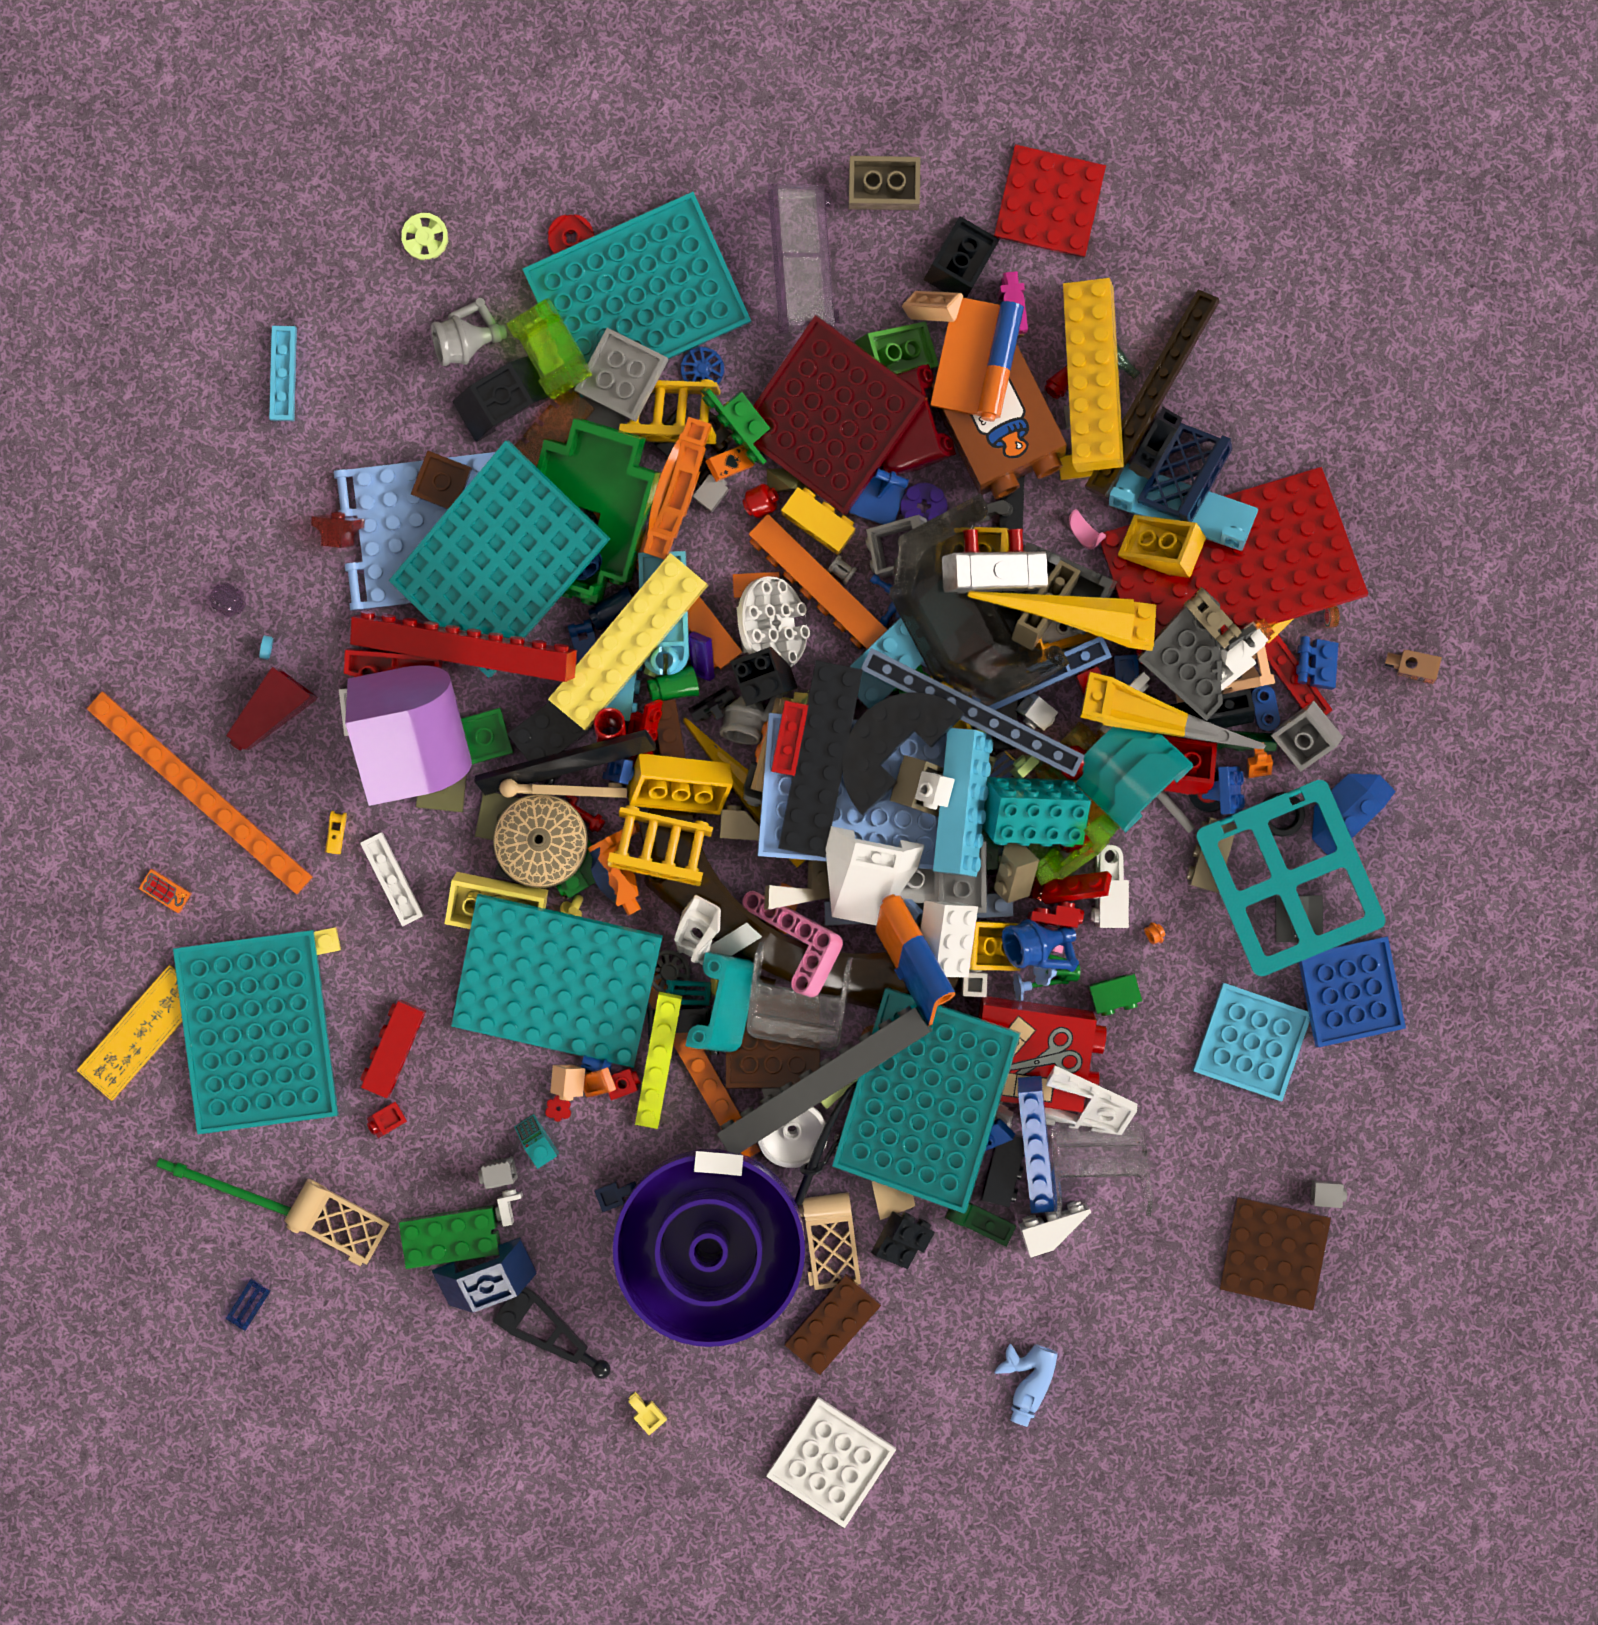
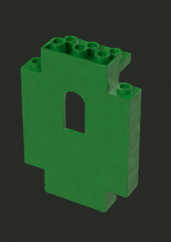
M573 418L567 443L554 439H544L537 468L579 509L581 507L601 513L598 527L610 540L599 552L602 557L600 569L588 579H576L562 595V597L566 598L575 596L581 598L580 602L584 604L594 605V603L603 601L609 578L611 583L618 585L632 581L661 472L639 466L646 438L582 418Z

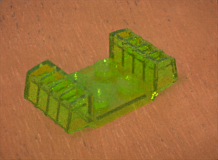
M549 298L542 300L506 323L513 337L520 340L541 377L538 381L546 395L553 400L593 375L570 331Z
M1104 813L1093 819L1083 830L1090 840L1079 851L1076 849L1064 858L1057 847H1053L1038 863L1036 876L1040 884L1043 885L1055 878L1064 879L1096 857L1110 843V838L1120 827Z

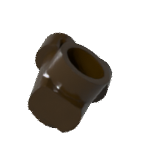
M710 411L708 423L712 422L715 424L714 431L716 434V443L710 445L718 453L733 439L731 436L733 432L730 428L724 427L717 419V415Z

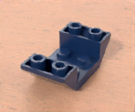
M519 1237L498 1245L499 1258L459 1272L454 1262L432 1269V1273L449 1306L474 1313L517 1297L537 1274L536 1268L521 1238Z

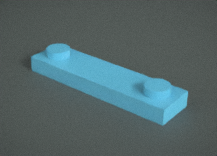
M272 326L269 419L271 421H295L297 328L295 326Z

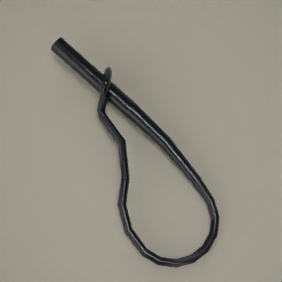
M854 1082L845 1091L826 1122L809 1162L800 1167V1172L804 1176L794 1199L798 1205H803L813 1176L823 1170V1167L839 1145L840 1139L831 1146L824 1160L819 1162L830 1131L850 1092L856 1088L857 1082Z

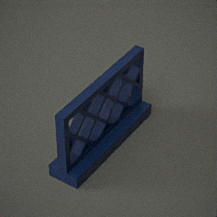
M1181 423L1163 453L1154 473L1138 497V503L1180 519V521L1192 522L1232 451L1231 438L1223 435L1219 438ZM1183 432L1193 435L1194 440L1181 444L1180 437ZM1207 441L1215 444L1212 450L1203 453L1199 445ZM1196 445L1199 454L1186 458L1184 449ZM1181 451L1183 459L1170 464V454ZM1201 459L1203 462L1202 468L1191 472L1188 463ZM1186 465L1188 473L1175 477L1173 468ZM1170 470L1172 479L1159 483V474ZM1191 478L1192 486L1189 489L1180 491L1178 482ZM1175 484L1177 493L1164 496L1162 488ZM1159 489L1162 497L1154 501L1146 498L1149 492ZM1180 498L1181 505L1177 511L1169 508L1167 502Z

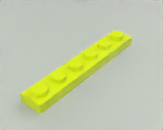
M659 992L635 1125L655 1129L659 1127L682 996Z

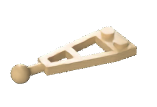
M505 779L499 786L500 793L507 798L513 797L517 793L627 798V788H622L623 783H608V787L517 784L512 779Z

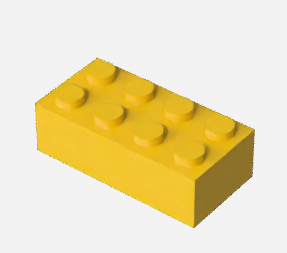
M639 754L634 764V775L627 785L629 805L720 815L733 786L730 763Z

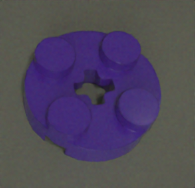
M918 483L909 487L903 495L900 505L901 514L904 519L916 515L926 518L929 530L939 525L944 519L947 512V500L943 491L935 485ZM922 500H927V504L931 505V508L927 509L926 513H921V509L917 508V503L921 504Z

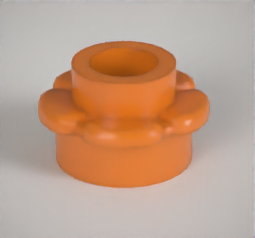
M1151 922L1144 929L1149 942L1153 945L1158 942L1163 943V937L1165 936L1163 927L1160 924L1156 925L1154 922Z

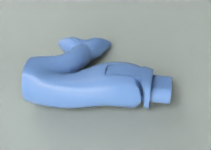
M1009 1344L1005 1354L1006 1360L997 1366L995 1374L1012 1373L1015 1371L1022 1372L1034 1368L1033 1372L1021 1381L1016 1388L1011 1407L1013 1414L1010 1420L1028 1427L1030 1419L1034 1418V1413L1038 1410L1049 1388L1058 1353L1052 1349L1035 1344L1028 1354L1021 1358L1012 1344Z

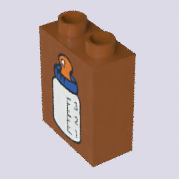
M1016 345L1000 418L990 422L982 420L981 416L937 407L980 496L991 491L995 499L1005 497L1020 487L1018 478L1034 471L1036 477L1041 479L1057 472L1063 467L1060 458L1065 456L1067 444L1018 345ZM935 383L931 385L932 395Z

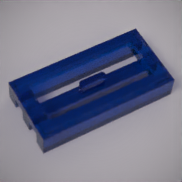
M251 1278L227 1315L226 1320L246 1331L271 1290L263 1287V1285ZM251 1287L256 1288L238 1318L235 1319L233 1316ZM262 1292L263 1295L261 1296L255 1308L249 1315L246 1322L243 1324L241 1320L243 1319L246 1312L252 1305L258 1293Z

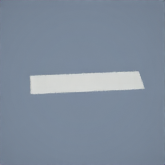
M745 923L713 943L709 952L732 956L762 936L748 923Z

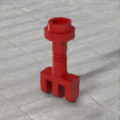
M564 795L570 798L568 803L578 811L583 821L590 825V831L599 832L605 824V820L602 819L603 816L597 814L594 817L575 805L579 798Z

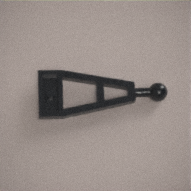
M527 1286L517 1297L507 1300L493 1319L494 1323L519 1339L575 1364L581 1360L592 1368L593 1375L596 1378L604 1379L611 1372L610 1364L605 1360L597 1361L585 1351L588 1349V1346L537 1293ZM533 1303L557 1326L547 1341L517 1328ZM562 1332L578 1348L575 1354L554 1345Z

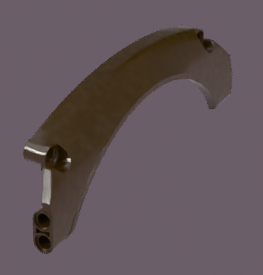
M650 808L648 811L651 814L694 823L692 812ZM643 822L640 830L643 845L648 828V823ZM658 825L651 853L653 862L662 863L665 860L672 828ZM680 832L674 859L675 867L685 868V866H688L695 833ZM702 847L697 865L699 872H703L700 886L663 878L661 880H654L650 875H645L644 882L646 886L680 916L694 895H698L717 905L721 909L720 931L712 939L715 942L748 923L762 937L735 954L743 959L752 961L756 966L789 982L792 981L809 945L783 935L745 909L719 880L708 862ZM840 952L819 994L843 1002L879 1010L885 988L887 987L911 995L903 980H899L894 969L896 967L887 952L871 954ZM947 977V979L954 988L960 977Z

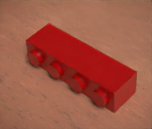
M399 1000L397 1004H392L388 1012V1016L391 1017L388 1025L384 1024L379 1033V1038H382L378 1047L374 1046L369 1059L372 1060L369 1068L366 1067L361 1075L360 1080L363 1081L361 1088L384 1098L390 1097L426 1010L403 1000Z

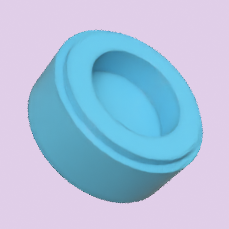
M263 636L259 658L266 660L270 658L273 645L272 637Z

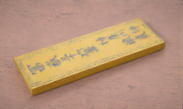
M169 965L77 1069L81 1075L111 1101L118 1096L182 1023L176 969L172 965Z

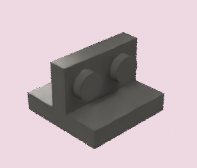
M1275 895V942L1298 943L1297 935L1279 895ZM1298 895L1316 935L1323 934V895Z

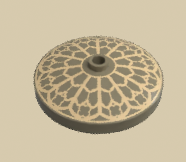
M532 794L513 802L500 816L494 831V852L501 868L513 880L528 887L549 888L567 881L581 867L588 849V833L581 815L567 801L553 795ZM537 836H543L541 844L536 843Z

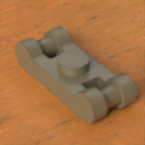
M1200 588L1196 592L1197 595L1192 600L1188 599L1184 606L1221 647L1225 649L1229 645V641L1234 636L1238 637L1242 632L1211 599L1207 592ZM1204 602L1207 606L1202 611H1199L1197 607ZM1225 625L1228 630L1221 635L1218 630Z

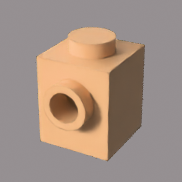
M553 1065L550 1093L559 1095L561 1100L568 1101L573 1100V1097L583 1096L585 1068L575 1065Z

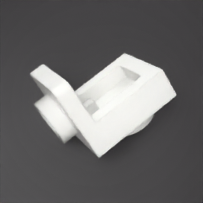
M516 1189L505 1190L502 1192V1196L497 1198L499 1207L495 1208L498 1221H502L503 1227L514 1223L510 1201L521 1199L523 1197L522 1191L516 1192Z

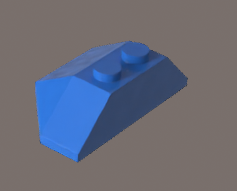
M1347 774L1331 789L1351 839L1386 806L1396 792L1381 775ZM1316 804L1313 811L1312 840L1329 855L1336 851V846L1319 806Z

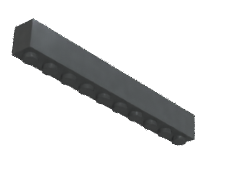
M911 1006L906 1007L898 1012L900 1016L893 1022L890 1018L878 1025L880 1030L872 1034L869 1031L858 1038L860 1043L854 1047L848 1044L838 1051L840 1056L832 1059L831 1056L819 1063L821 1068L814 1072L811 1069L807 1070L799 1076L801 1080L793 1085L790 1081L779 1088L781 1093L773 1097L770 1094L760 1100V1107L754 1110L751 1106L740 1113L742 1118L734 1122L731 1119L721 1125L722 1131L717 1133L727 1152L739 1154L932 1032L931 1026L927 1025L919 1008L915 1007L912 1009Z

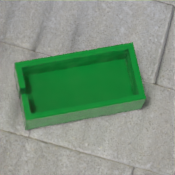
M495 1204L402 1219L399 1222L406 1269L499 1255L498 1245L501 1244L499 1230H494L491 1234V1230L498 1226Z

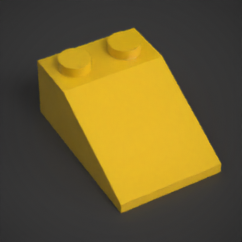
M1134 515L1118 556L1168 575L1190 578L1206 536L1198 524L1194 522Z

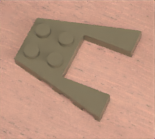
M808 860L807 889L765 886L764 910L830 898L827 861Z

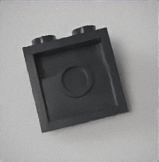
M893 1211L871 1253L876 1257L908 1269L917 1251L925 1252L935 1231L930 1229L932 1225L921 1218L916 1221V1218L903 1211L901 1215Z

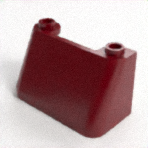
M929 364L920 365L897 374L925 396L924 389L931 387L933 384V373ZM928 400L882 463L886 472L890 473L893 471L896 472V475L915 472L956 455L953 440L944 433L937 434Z

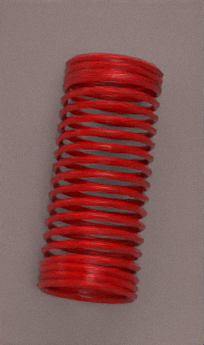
M609 707L600 710L596 714L594 726L597 742L626 735L624 716L619 710ZM607 727L619 729L617 733L612 735L602 733V730Z

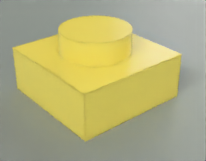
M336 927L314 932L317 955L341 950Z

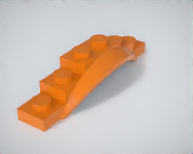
M688 417L684 431L679 435L666 461L656 488L647 529L648 539L643 553L664 560L669 555L674 538H677L683 517H686L700 475L699 469L706 451L705 445L712 424Z

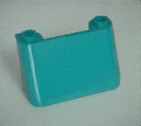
M705 952L703 961L704 973L710 978L718 979V987L710 1024L708 1026L696 1025L692 1027L687 1035L685 1046L704 1050L734 1052L742 1044L757 968L752 961L715 952Z

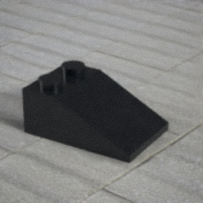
M959 216L923 280L943 292L962 293L963 298H967L1000 239Z

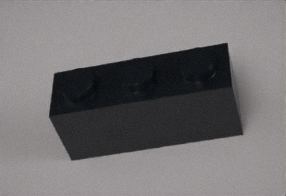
M1015 1134L1013 1140L994 1147L981 1195L982 1201L1009 1208L1011 1202L1015 1203L1018 1189L1015 1188L1017 1179L1021 1180L1024 1166H1021L1022 1158L1025 1157L1023 1136Z

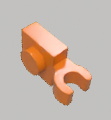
M1254 748L1255 756L1247 759L1248 778L1272 775L1273 760L1271 754L1267 755L1264 749Z

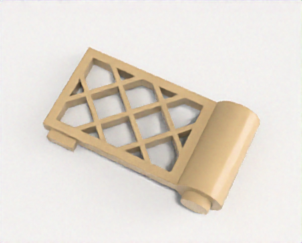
M311 1179L306 1180L284 1220L287 1223L286 1227L292 1232L299 1233V1231H303L346 1253L350 1256L348 1260L359 1266L362 1263L368 1264L390 1224ZM329 1197L339 1203L340 1211L328 1214L325 1204ZM322 1210H323V1211H324V1215H323V1216H319L320 1213H321ZM354 1210L359 1213L361 1222L349 1225L345 1213ZM342 1214L345 1226L332 1229L329 1217ZM326 1219L329 1231L319 1233L312 1229L316 1221ZM375 1221L383 1226L379 1234L369 1236L366 1227L367 1223ZM363 1225L366 1237L353 1241L350 1228ZM347 1230L350 1242L344 1244L336 1242L334 1233ZM376 1238L372 1245L370 1239ZM364 1241L368 1242L370 1250L366 1257L356 1252L354 1244Z
M849 1192L805 1198L803 1205H799V1212L801 1217H805L812 1271H808L809 1286L814 1285L815 1290L833 1288L838 1283V1281L834 1280L842 1278L839 1274L846 1265L855 1270L856 1279L853 1280L861 1284ZM848 1221L849 1229L844 1236L833 1230L838 1222ZM822 1225L827 1231L821 1239H818L812 1234L811 1226ZM830 1232L840 1239L834 1249L823 1242ZM849 1234L851 1242L846 1239ZM813 1240L817 1242L815 1247L813 1245ZM843 1242L852 1248V1252L847 1259L836 1252ZM820 1245L831 1252L824 1262L815 1257V1251ZM833 1255L844 1262L837 1272L826 1265ZM852 1257L854 1265L849 1262ZM816 1262L820 1265L818 1269L816 1267ZM823 1268L834 1275L827 1283L818 1282V1274Z

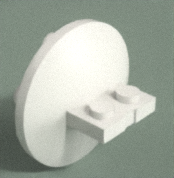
M768 576L752 581L745 588L740 598L739 606L736 607L743 653L752 654L772 647L792 667L801 658L807 639L810 636V630L806 625L795 627L794 623L795 617L806 614V605L801 602L795 590L780 578Z

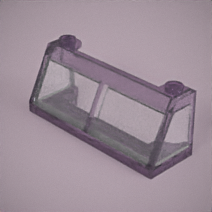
M768 184L779 334L804 332L815 315H818L835 328V323H839V310L834 309L826 215V207H830L829 192H825L824 185Z

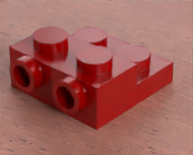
M1061 902L1057 906L1052 907L1051 914L1050 909L1034 908V911L1028 912L1027 919L1033 920L1038 924L1075 929L1078 928L1079 924L1083 923L1084 910L1075 908L1074 903Z

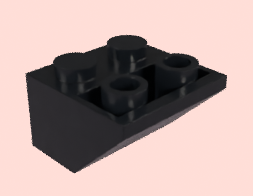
M772 647L731 661L746 706L798 689L791 666Z

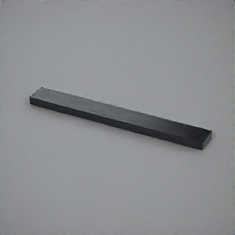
M645 729L475 775L474 782L486 796L500 792L499 786L505 779H512L517 784H531L656 750V743Z

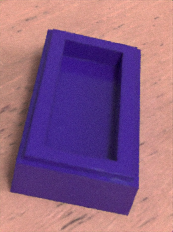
M693 631L688 635L691 665L697 677L711 681L715 678L712 639Z

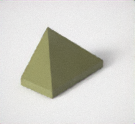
M784 468L767 469V485L770 488H775L777 492H795L797 487L801 490L805 487L813 491Z

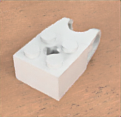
M1103 845L1096 852V872L1108 871L1112 875L1109 895L1094 898L1095 908H1091V922H1095V926L1099 928H1129V880H1124L1123 853L1117 846ZM1108 850H1112L1114 853V859L1110 863L1105 860V853Z

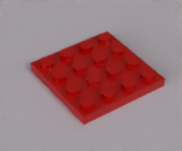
M1015 144L994 237L1085 258L1106 165Z

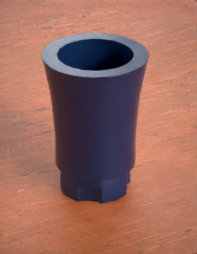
M628 585L606 600L596 604V607L588 610L596 629L608 628L635 596Z

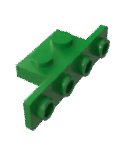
M703 388L701 390L704 395L703 401L709 408L712 409L714 407L719 414L717 419L720 423L732 430V438L738 445L742 444L746 448L747 452L745 454L752 463L757 462L762 465L767 461L753 443L764 435L770 427L743 392L739 391L722 405L709 388Z

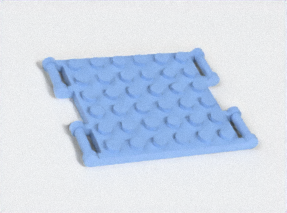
M495 452L449 457L448 459L472 468L466 484L467 487ZM423 461L334 471V479H337L340 502L339 518L357 516L363 562L345 564V571H348L351 595L350 611L412 604L388 580L448 510L411 495ZM353 477L356 509H350L346 482V478ZM357 570H364L366 602H361Z

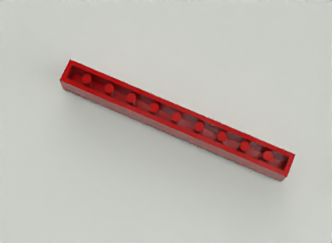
M361 611V614L351 617V645L562 682L575 678L577 650L568 649L569 646L566 644H554V646L546 645L547 642L543 640L528 642L525 641L524 637L519 636L504 638L501 633L481 634V630L478 629L463 631L460 630L459 626L455 625L440 627L437 622H424L422 624L417 623V619L414 618L399 620L396 619L395 615L390 614L376 616L373 611Z

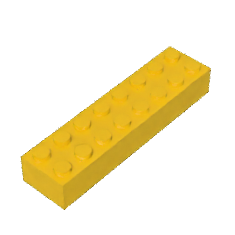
M1110 278L1063 283L1072 464L1076 472L1124 467L1114 288Z

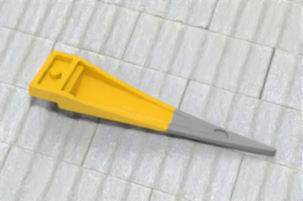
M1090 672L1088 675L1081 718L1101 722L1105 726L1264 749L1266 746L1264 743L1226 730L1176 709L1113 677Z

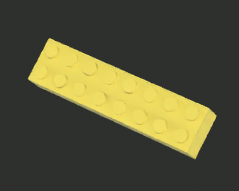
M670 553L576 665L575 678L562 682L548 700L580 727L588 730L594 723L596 714L600 710L607 708L709 585Z

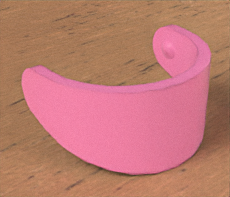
M1077 509L1072 511L1069 516L1070 530L1083 547L1090 550L1094 549L1106 535L1103 532L1099 534L1093 529Z

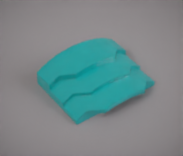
M1112 727L1085 754L1083 759V775L1076 784L1126 833L1142 817L1140 812L1173 780L1177 783L1194 766L1162 734Z

